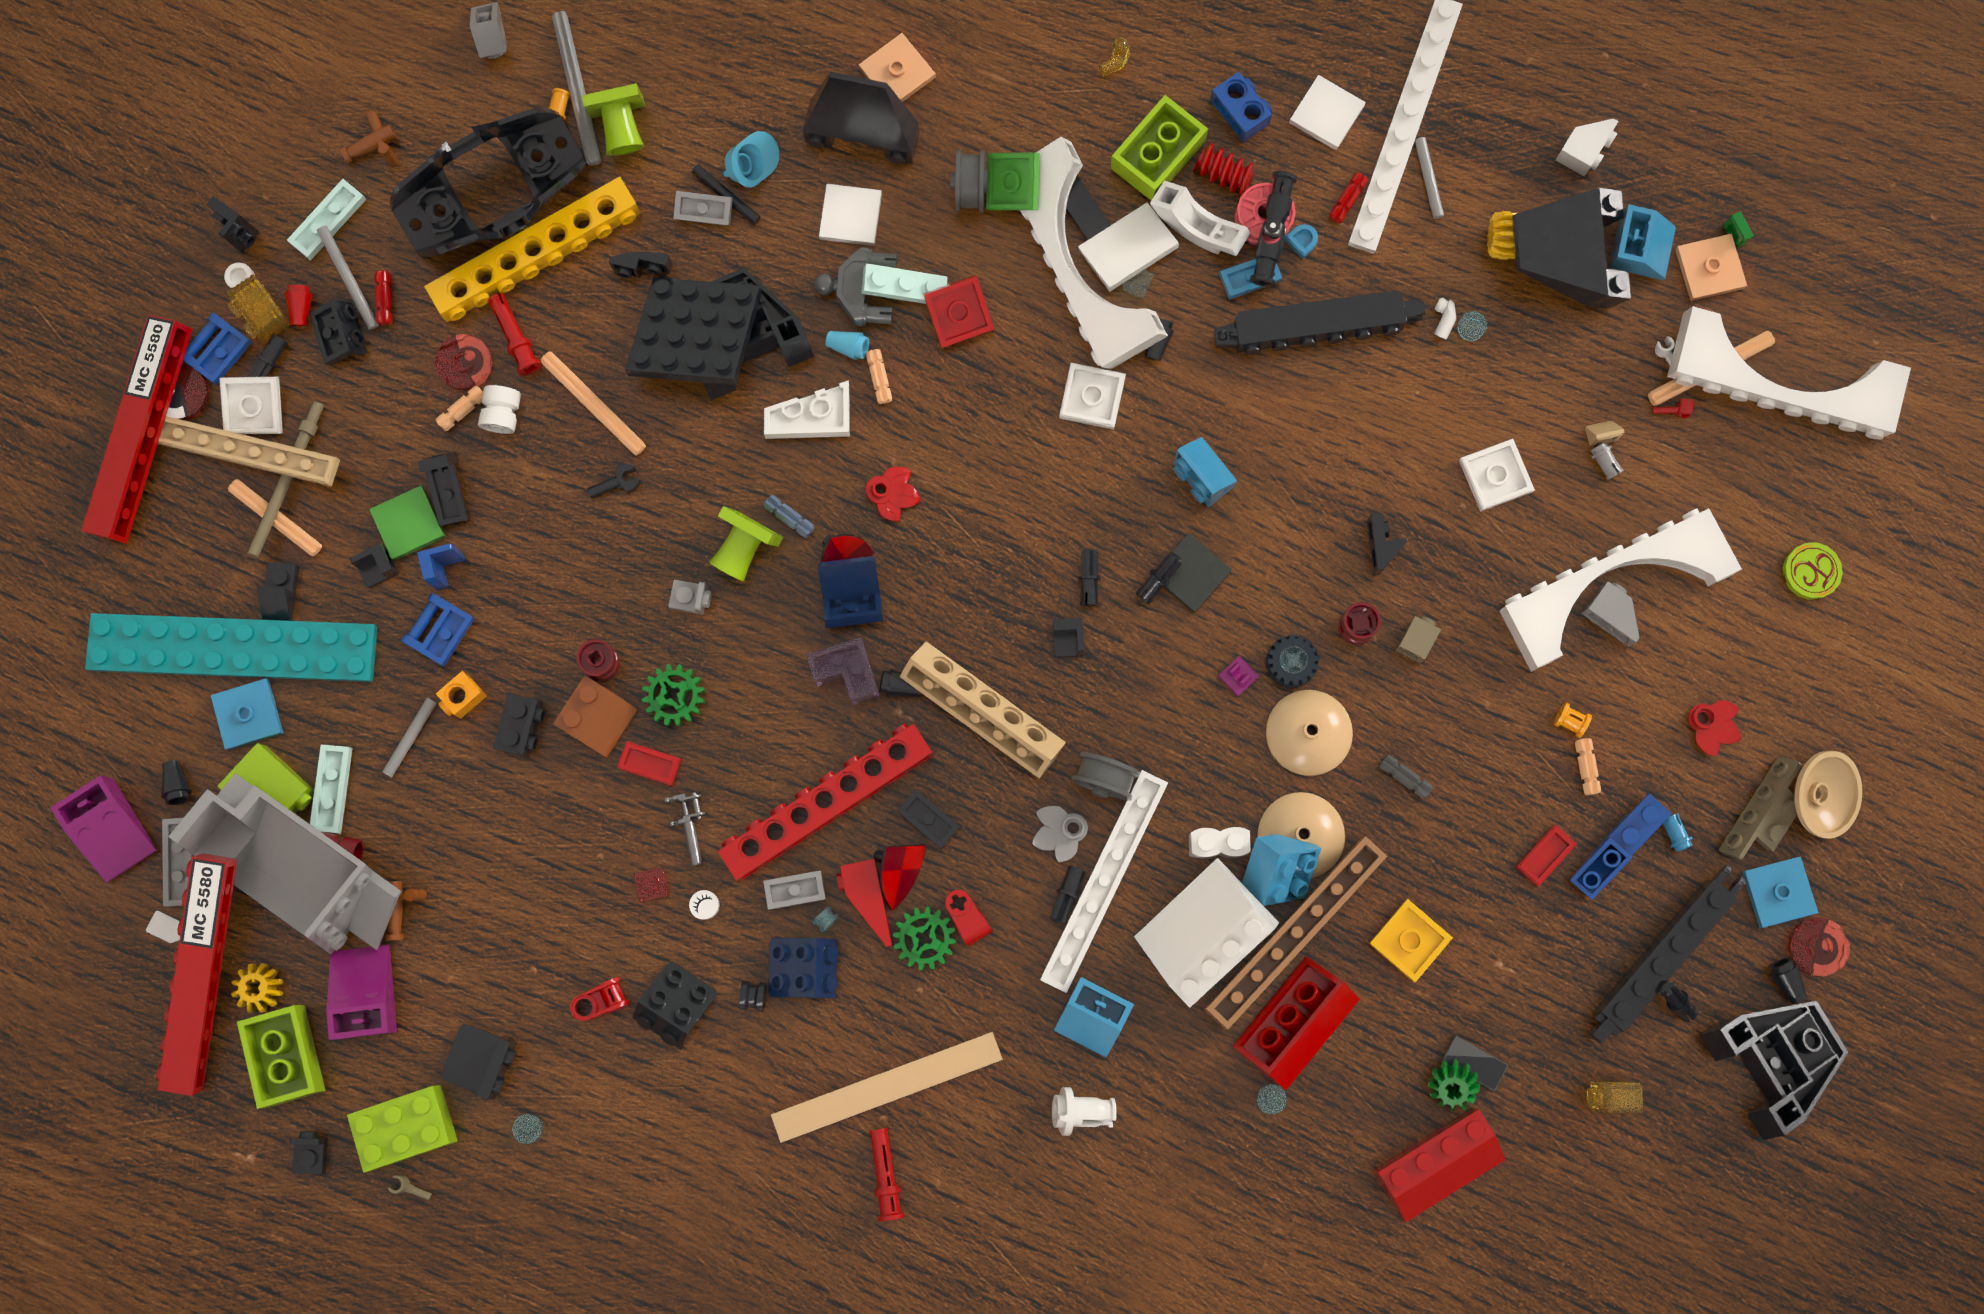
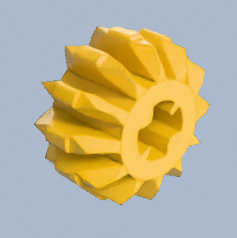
M1502 211L1495 212L1492 215L1487 235L1488 253L1492 258L1507 260L1516 257L1512 216L1517 213Z
M261 963L258 967L256 964H249L247 971L240 969L238 975L241 980H233L231 982L232 985L238 986V990L231 993L232 997H240L237 1006H246L249 1013H254L256 1009L260 1013H264L267 1011V1005L275 1007L277 1002L274 996L283 995L281 990H277V986L283 984L284 981L282 979H274L278 971L276 969L268 971V964ZM255 983H260L258 986L260 993H254L257 989Z

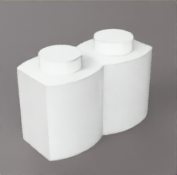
M1231 827L1221 832L1212 828H1200L1188 835L1189 856L1196 859H1210L1217 855L1236 859L1251 852L1250 831L1245 828Z

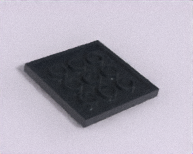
M653 277L625 368L627 375L736 385L762 294L760 286Z

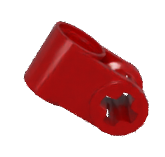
M954 890L947 895L945 900L947 911L968 947L993 932L981 911L977 909L971 897L965 891ZM954 895H957L959 898H966L967 901L963 904L965 907L963 911H960L958 908H951L950 905L953 903L952 897Z
M615 977L605 981L595 988L576 996L570 1005L573 1017L577 1020L588 1022L630 1005V1001L625 999L620 988V978ZM588 999L592 1003V1011L589 1015L582 1016L578 1011V1006L580 1002Z

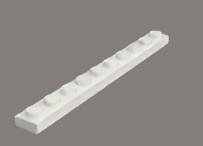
M1453 0L1434 1L1348 243L1350 247L1374 254L1462 8V3Z

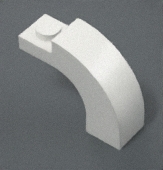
M1168 181L1162 183L1150 202L1160 218L1172 229L1199 247L1215 254L1223 251L1237 256L1250 235L1247 227L1211 214L1193 199L1186 187Z

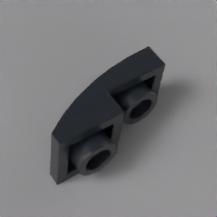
M655 252L624 253L610 257L609 264L615 274L626 279H631L632 276L640 278L643 268L655 275H661L662 272L670 274L673 265L669 255Z

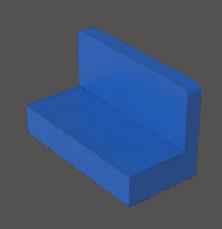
M452 544L417 552L423 580L436 590L449 588L444 566L465 561L464 554Z

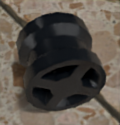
M743 980L739 996V1009L747 1010L750 1007L755 1008L756 1011L763 1012L766 1002L767 983L760 982L754 985L749 981Z

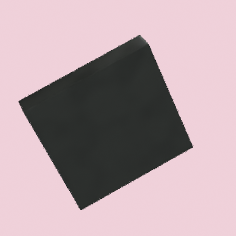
M1189 533L1172 551L1181 557L1182 565L1169 579V585L1164 588L1190 611L1195 613L1231 573L1232 569Z

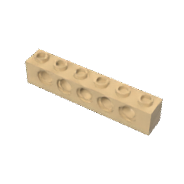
M925 642L913 654L900 675V678L1039 779L1053 763L1066 743L928 642Z

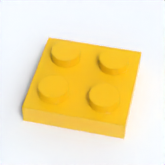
M1406 899L1368 944L1414 983L1453 937L1409 899Z

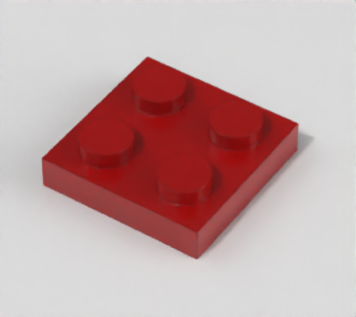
M976 275L923 293L941 348L994 330Z

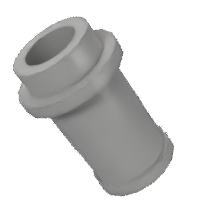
M1604 442L1591 450L1593 454L1591 458L1596 459L1606 479L1609 480L1624 470L1611 452L1612 446L1608 447L1607 443Z

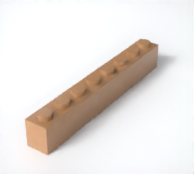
M1366 836L1361 838L1203 1010L1222 1028L1228 1030L1386 859L1387 855Z

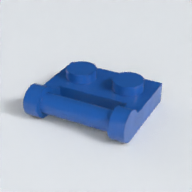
M212 312L208 317L209 322L188 345L183 360L217 386L220 378H223L253 342ZM218 328L222 329L199 358L195 359V355Z
M431 592L427 598L429 602L408 635L404 634L400 641L445 667L475 618ZM440 607L444 611L424 642L420 643L418 639Z

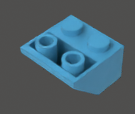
M1628 204L1623 211L1624 218L1618 222L1609 268L1665 280L1676 226L1656 210Z
M1203 437L1177 450L1173 462L1175 466L1173 470L1181 481L1184 482L1186 480L1193 488L1191 493L1200 504L1204 502L1209 507L1235 488L1237 480Z
M1279 834L1256 837L1242 884L1263 906L1304 899L1309 890V884L1314 869L1317 866L1321 848L1318 845Z
M1080 977L1054 1031L1107 1057L1134 1004Z

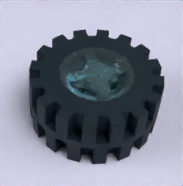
M1293 634L1281 637L1271 646L1266 657V669L1270 673V678L1275 680L1278 685L1286 686V688H1298L1308 683L1314 677L1319 667V656L1317 655L1316 647L1312 646V642L1309 639L1305 640L1300 635L1294 636Z

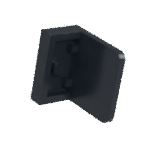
M670 962L640 998L632 1018L642 1028L651 1030L659 1035L666 1044L681 1050L688 1041L692 1028L713 1002L717 992L681 966Z
M462 1024L453 1042L441 1077L445 1081L477 1092L479 1097L487 1100L495 1099L504 1088L506 1082L504 1075L507 1067H511L516 1057L517 1050L514 1049L517 1042L469 1024Z

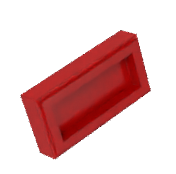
M626 741L617 769L673 787L682 759Z
M1555 824L1515 868L1536 887H1539L1573 850L1577 843Z

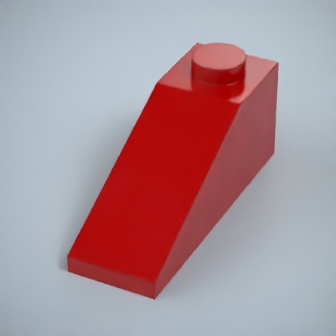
M871 859L840 866L841 873L836 874L839 891L845 890L848 899L887 948L893 947L876 860Z

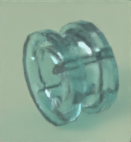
M828 906L811 924L820 928L819 932L823 934L838 920L840 915L838 913L833 914L832 907Z

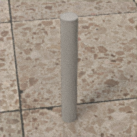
M1421 137L1415 140L1433 219H1440L1444 217V212L1426 138Z
M426 698L382 772L393 777L435 708L436 702Z

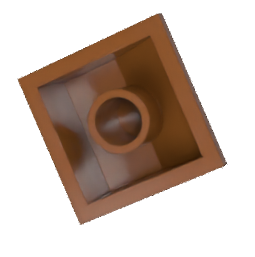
M584 675L553 725L608 758L638 712V709Z

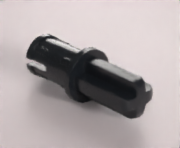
M272 334L262 353L256 355L258 359L247 377H267L272 368L277 367L275 363L288 343Z
M1085 549L1081 552V576L1078 577V580L1081 581L1080 606H1098V581L1101 580V577L1098 576V551L1095 549Z
M1170 552L1156 569L1150 571V577L1136 591L1138 597L1144 595L1140 600L1150 604L1159 591L1169 585V579L1182 565L1181 557Z
M1068 866L1061 888L1056 891L1058 897L1050 915L1052 921L1058 924L1066 923L1074 900L1079 898L1077 893L1086 874L1084 870L1075 866Z
M1663 981V986L1659 988V992L1666 999L1668 1008L1676 1012L1684 1022H1690L1686 1015H1689L1694 1020L1697 1017L1698 1011L1690 1002L1687 992L1680 990L1675 982Z

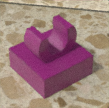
M1240 656L1218 675V678L1237 697L1259 677Z

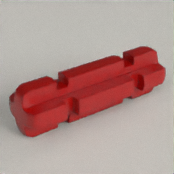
M1359 172L1354 174L1350 183L1337 200L1336 205L1330 211L1329 218L1338 224L1342 223L1347 212H1349L1360 192L1367 184L1368 178Z
M376 271L374 274V281L377 285L375 286V308L378 310L376 311V322L382 326L391 325L393 322L390 311L392 310V288L389 286L391 285V274L388 271Z

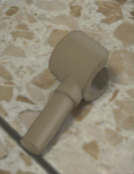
M403 1175L393 1176V1178L400 1180L401 1187L399 1189L388 1187L391 1193L402 1194L407 1192L430 1200L432 1193L410 1184L408 1177Z

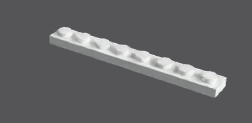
M1143 770L1141 771L1131 792L1132 800L1126 802L1040 979L1041 981L1067 993L1168 782Z

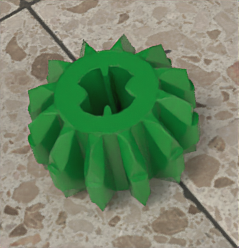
M1455 1059L1453 1066H1449L1447 1062L1443 1061L1441 1069L1434 1067L1432 1070L1433 1077L1429 1079L1428 1086L1432 1088L1430 1092L1432 1099H1439L1438 1105L1440 1108L1449 1104V1108L1453 1112L1455 1105H1459L1460 1108L1465 1110L1467 1102L1474 1104L1476 1101L1475 1094L1480 1092V1084L1476 1082L1478 1080L1477 1073L1470 1072V1065L1468 1063L1459 1067V1062Z

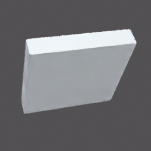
M1318 75L1289 123L1337 150L1366 102Z
M827 184L819 239L875 246L882 190Z
M1071 363L1059 418L1114 430L1126 374Z
M279 377L220 378L223 430L238 434L283 433Z
M1513 439L1459 459L1480 512L1535 491Z

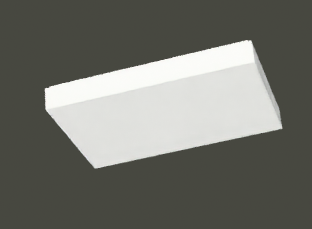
M1145 203L1078 246V250L1110 292L1179 248V243L1151 206Z

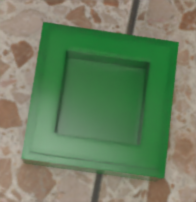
M1741 211L1732 215L1723 226L1727 234H1732L1736 249L1744 246L1754 236Z

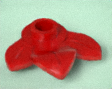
M891 467L882 476L872 477L866 483V497L869 501L876 504L879 514L886 520L898 522L901 515L900 508L913 507L921 500L917 490L907 483L911 476V470L908 468ZM876 485H881L884 488L883 494L876 492Z
M1719 700L1712 705L1698 704L1690 709L1688 722L1691 728L1695 730V742L1707 755L1716 756L1720 744H1733L1742 740L1739 729L1731 720L1739 710L1735 704ZM1700 713L1706 717L1704 724L1698 721Z

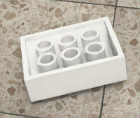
M1217 858L1134 937L1167 984L1190 1008L1277 927L1279 922Z

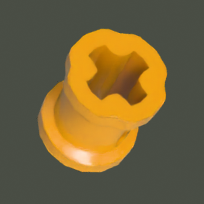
M1565 702L1557 713L1553 725L1556 727L1561 725L1575 732L1576 737L1581 738L1591 722L1592 715H1584L1570 708V704Z

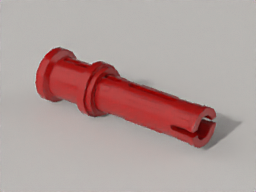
M500 293L499 297L498 294L491 296L487 302L507 339V351L509 355L514 357L518 365V374L520 376H527L535 373L542 367L541 361L535 358L531 349L532 343L521 332L505 295Z
M888 1128L869 1131L878 1188H875L874 1196L878 1197L880 1209L878 1222L905 1218L904 1213L900 1209L898 1195L901 1192V1188L899 1185H895Z

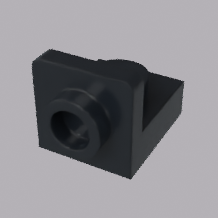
M300 1131L299 1137L290 1138V1144H294L292 1174H325L328 1137H318L317 1131Z

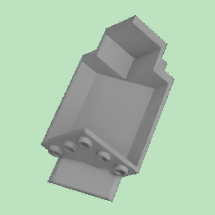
M236 773L217 796L207 789L168 836L193 856L205 853L236 858L237 865L234 885L329 954H332L334 950H339L347 940L346 935L349 931L378 950L401 893L398 888L371 870L361 860Z

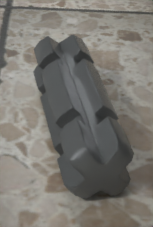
M1391 755L1385 756L1379 766L1387 774L1392 773L1394 779L1408 789H1414V793L1423 799L1430 794L1433 789L1430 783L1426 780L1421 781L1419 775L1402 763L1399 765L1397 763L1398 760Z

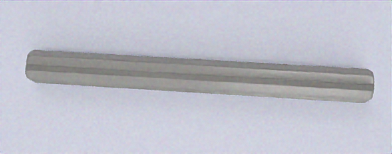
M565 11L555 12L552 14L553 24L585 160L588 166L598 165L601 163V156L592 118L585 109L582 95H586L568 16Z

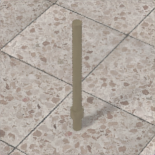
M313 401L306 419L301 421L297 430L299 435L294 447L305 450L310 438H314L318 429L316 424L324 408L323 404ZM281 475L247 552L248 555L255 558L259 557L293 477Z

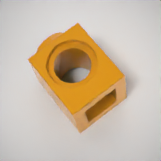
M463 671L436 693L441 699V702L438 703L441 709L449 717L454 714L460 719L487 697L474 680ZM459 690H464V700L461 703L455 704L453 699L455 693Z

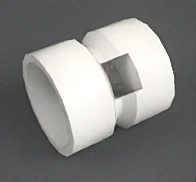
M485 386L482 404L486 408L481 409L478 426L495 433H514L517 419L513 412L519 409L521 393L504 386Z

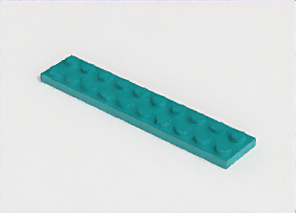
M91 613L85 670L95 672L373 682L378 626L375 624Z

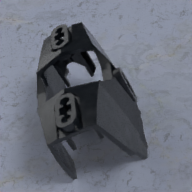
M533 108L491 123L471 126L474 131L473 133L451 145L445 141L429 159L396 186L390 198V209L418 255L424 257L435 256L475 241L503 238L502 230L508 238L527 227L523 219L525 218L529 223L541 206L572 181L586 164L581 149L559 112L548 108ZM497 137L504 144L531 190L533 201L519 207L485 228L479 229L459 201L445 175L443 167L468 151ZM558 138L566 140L567 145L565 148L556 147L555 144ZM536 151L543 154L540 162L532 160V154ZM438 206H443L446 209V213L442 217L436 216L434 213ZM415 219L420 220L422 223L419 230H413L411 227V222Z

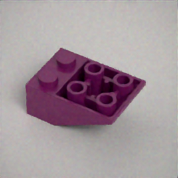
M100 775L50 807L64 832L106 883L158 851L117 783L112 778Z
M381 945L378 947V950L373 947L334 951L330 954L326 1007L329 1040L397 1033L390 945Z

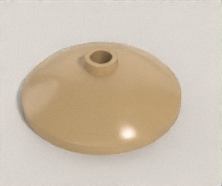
M1301 690L1284 697L1273 708L1266 724V741L1272 756L1282 767L1298 775L1317 776L1331 771L1344 760L1352 743L1353 729L1345 708L1332 696L1316 690ZM1310 725L1314 726L1317 730L1316 735L1308 734L1307 727Z
M1822 751L1812 756L1805 763L1797 777L1794 789L1795 809L1803 827L1816 837L1835 838L1845 833L1856 820L1861 807V777L1856 765L1847 755L1837 751Z
M1298 792L1280 797L1265 810L1258 826V837L1279 834L1318 845L1321 851L1312 878L1318 877L1330 870L1340 858L1344 848L1345 830L1340 815L1328 801L1314 794ZM1300 829L1308 831V839L1304 840L1299 837Z

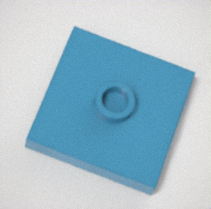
M265 678L211 695L225 750H233L284 734L269 679Z
M1801 856L1742 871L1759 928L1818 913Z

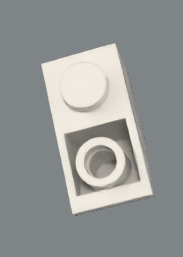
M1609 119L1575 127L1556 161L1582 176H1585L1590 168L1596 170L1604 155L1600 154L1603 146L1609 148L1617 135L1613 130L1618 121Z

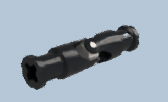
M1274 171L1272 174L1274 183L1265 206L1267 222L1264 220L1260 229L1254 256L1256 266L1254 274L1249 279L1251 283L1262 287H1273L1275 284L1273 274L1275 265L1279 263L1286 232L1284 223L1290 214L1292 206L1291 192L1293 184L1297 182L1298 177L1287 171ZM1265 234L1272 239L1278 237L1280 239L1274 244H1268L1263 241V236Z

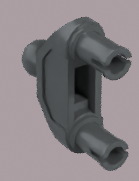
M863 247L857 250L839 267L838 280L827 273L819 274L815 278L813 284L816 292L821 295H829L833 291H837L838 303L856 326L863 327L867 323L892 325L893 307L868 306V303H866L867 294L861 293L865 264L897 268V253L872 252L870 248Z

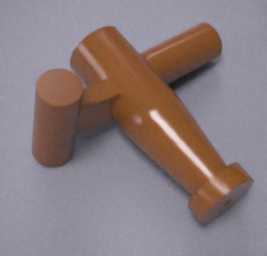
M376 111L367 112L366 118L373 132L348 148L346 146L340 148L342 156L347 163L353 161V158L378 149L390 166H397L399 159L387 145L398 139L394 129L390 124L382 127Z
M391 881L389 883L398 888L401 893L387 925L389 934L386 935V941L404 940V934H401L403 901L424 900L427 897V892L424 889H408L403 894L402 881Z

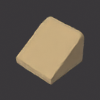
M1613 421L1585 427L1589 445L1592 447L1601 445L1604 442H1615L1624 434V429Z

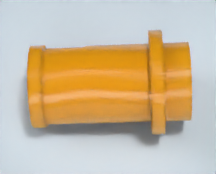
M554 88L548 109L559 112L565 122L566 116L564 114L570 93L564 89Z

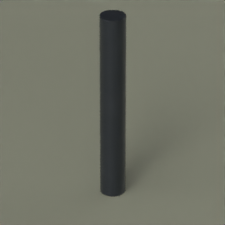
M698 164L693 168L692 173L717 195L732 197V207L753 225L759 222L760 215Z

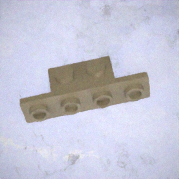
M1781 756L1777 757L1719 848L1723 855L1742 860L1754 840L1766 850L1774 852L1797 816L1794 794L1788 787L1802 767L1799 761Z

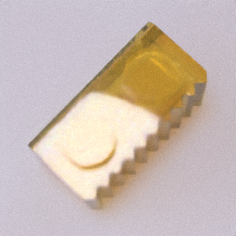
M254 274L226 292V295L231 300L227 304L237 318L243 317L246 321L243 328L252 339L257 337L261 342L265 343L271 338L272 334L277 335L290 326L288 318L263 283Z
M1591 1082V1088L1587 1089L1588 1106H1592V1110L1595 1112L1628 1114L1641 1113L1643 1111L1642 1085L1639 1082Z

